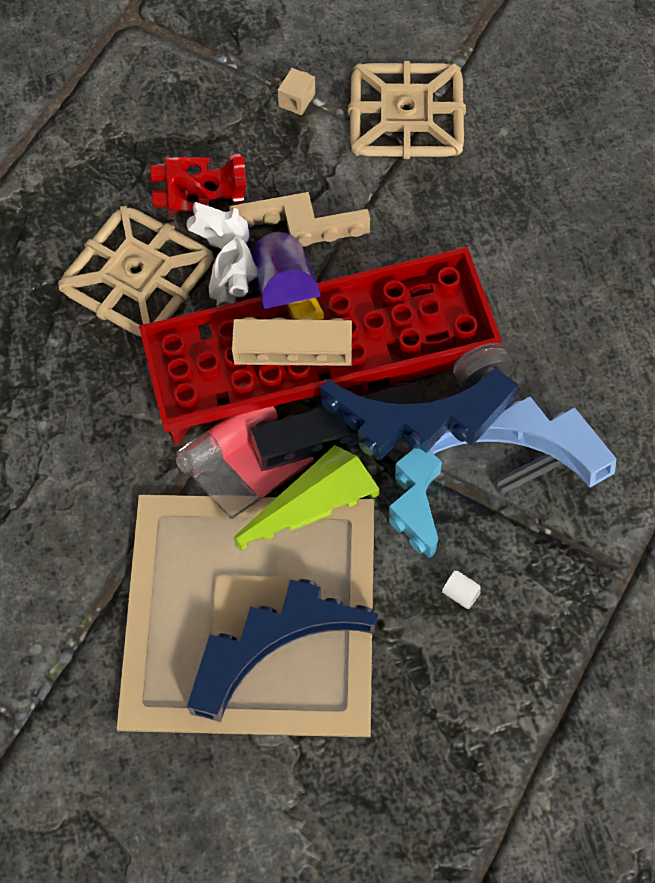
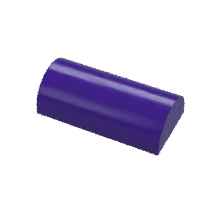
M275 232L264 236L256 243L252 251V259L257 268L256 282L264 309L321 297L311 266L298 239L287 233Z

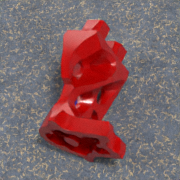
M241 154L231 155L225 166L213 170H207L210 158L170 157L165 158V164L152 165L150 167L151 182L166 183V190L152 191L153 207L167 208L169 215L194 212V202L187 200L188 195L191 194L198 196L199 200L197 203L209 206V202L219 199L232 200L233 205L244 204V192L247 186L244 156L241 157ZM198 166L200 171L196 174H189L187 168ZM214 183L217 186V190L210 191L204 187V184Z

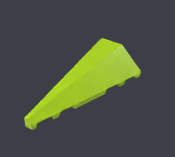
M334 445L234 536L235 547L245 550L247 549V543L262 537L266 541L274 538V533L285 528H288L290 531L330 516L335 508L345 504L349 508L357 505V500L370 495L372 498L380 495L379 487L357 455Z

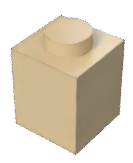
M291 68L278 89L279 107L302 115L315 95V76L305 71Z

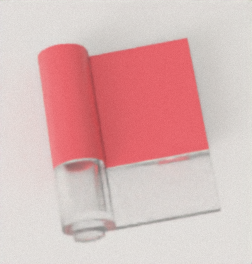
M274 406L228 417L177 451L178 458H176V463L181 471L185 474L188 472L231 520L314 462V458L310 457L261 471L251 444V428L256 427V425L262 422L277 421L278 415Z

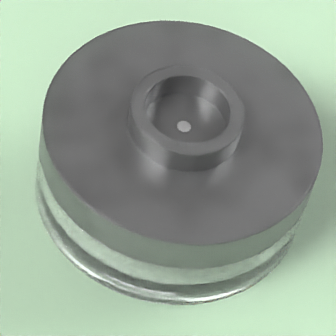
M489 343L476 347L460 357L453 366V373L461 390L464 391L485 378L494 368L510 377L514 371V364L503 344Z

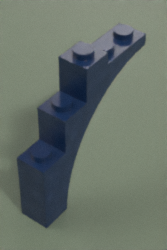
M494 368L485 378L461 393L445 399L419 404H394L367 399L341 388L329 379L320 388L322 405L329 412H336L343 417L345 423L353 430L358 429L360 448L366 454L374 455L381 460L403 436L413 448H420L427 453L448 429L451 430L452 435L461 442L465 441L473 446L514 401L519 384Z
M308 579L290 580L281 614H278L275 609L268 606H259V609L250 607L240 642L236 641V637L229 634L219 633L218 636L209 634L187 705L190 714L221 722L226 707L242 680L269 654L294 640L323 632L359 631L375 634L378 624V613H374L373 609L363 605H356L355 608L343 605L342 601L335 598L322 600L321 587L317 586L315 582Z

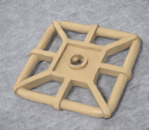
M404 61V63H358L354 66L351 76V101L348 104L351 151L356 156L403 157V159H410V157H448L461 154L464 144V115L466 114V105L463 103L461 68L456 64L410 63V61ZM375 74H403L404 84H386ZM410 74H440L429 84H410ZM364 79L381 93V102L361 101V80ZM449 80H453V102H433V93ZM404 105H409L411 110H403ZM362 113H381V122L360 138V115ZM433 114L453 115L454 138L433 122ZM384 132H404V146L368 145ZM410 132H429L445 146H410Z
M127 205L120 206V210L112 214L93 239L87 240L84 244V250L63 274L58 282L59 290L66 296L97 313V317L100 319H108L134 335L141 337L139 324L112 310L123 294L139 302L144 325L150 323L146 301L158 287L173 297L154 322L169 319L182 303L185 304L188 301L190 292L209 269L211 262L214 260V255L204 245L176 231L173 225L169 223L163 224L134 208H127ZM130 219L158 233L149 245L133 237ZM123 220L126 239L114 252L102 244ZM172 240L192 252L169 257L158 250L165 241ZM98 254L108 260L100 271L77 276L93 255ZM199 263L181 287L164 279L172 268ZM138 266H141V272L132 274L130 270L132 267L138 268ZM102 282L114 288L103 303L75 289Z

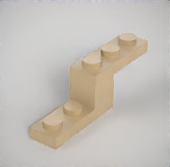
M309 192L229 206V210L233 208L238 209L239 215L248 222L250 228L286 221L288 234L298 239L303 247L312 243L331 242L339 238L358 237L370 233L368 209L315 218Z

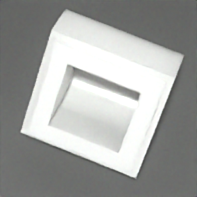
M454 570L445 584L442 593L466 609H470L480 595L481 587L459 571Z

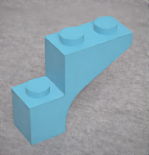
M414 448L396 463L395 479L404 490H409L389 506V522L397 532L401 533L403 531L410 538L411 546L419 554L424 553L430 559L436 553L438 536L426 490L430 483L441 473L442 461L430 450L425 453L420 448Z

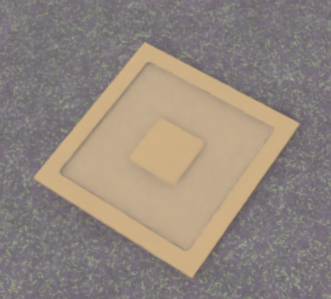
M139 495L117 731L371 737L372 634L359 631H329L313 634L294 640L272 652L259 662L242 680L232 695L221 722L191 715L187 705L209 634L218 636L219 633L229 634L236 637V641L240 642L250 607L259 609V606H268L275 609L278 614H281L290 580L308 579L315 582L317 586L321 587L322 600L335 598L342 601L343 605L355 608L356 605H363L373 609L374 499H358L355 506L349 508L345 504L333 509L330 516L292 531L288 528L274 533V538L266 541L262 537L247 543V549L240 550L235 547L234 536L277 497H263L259 500L257 497Z

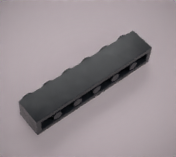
M416 381L408 384L400 383L393 388L383 391H372L362 396L384 403H425ZM318 406L309 412L290 414L274 422L259 423L256 427L251 428V444L261 471H266L327 453L334 445L345 448L359 444L358 429L353 430L345 423L344 418L336 412L331 413L324 406Z

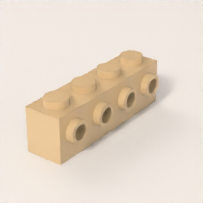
M252 317L234 319L232 341L234 364L351 366L352 320L341 318L331 320H315L312 318H303L301 320H286L284 318L258 320Z

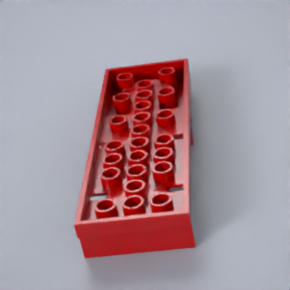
M468 247L317 283L321 297H316V300L324 313V319L321 320H331L334 318L352 320L351 366L234 364L232 353L234 319L252 317L258 320H271L273 318L293 320L286 304L264 309L261 296L140 325L139 329L164 432H171L174 444L177 445L182 442L191 426L320 395V387L327 380L320 381L319 375L330 373L331 379L329 380L341 388H346L356 395L365 396L368 394L369 382L388 378L390 385L468 366L485 357L500 354L502 339ZM209 323L213 338L201 340L198 325ZM229 398L230 404L218 405V400Z

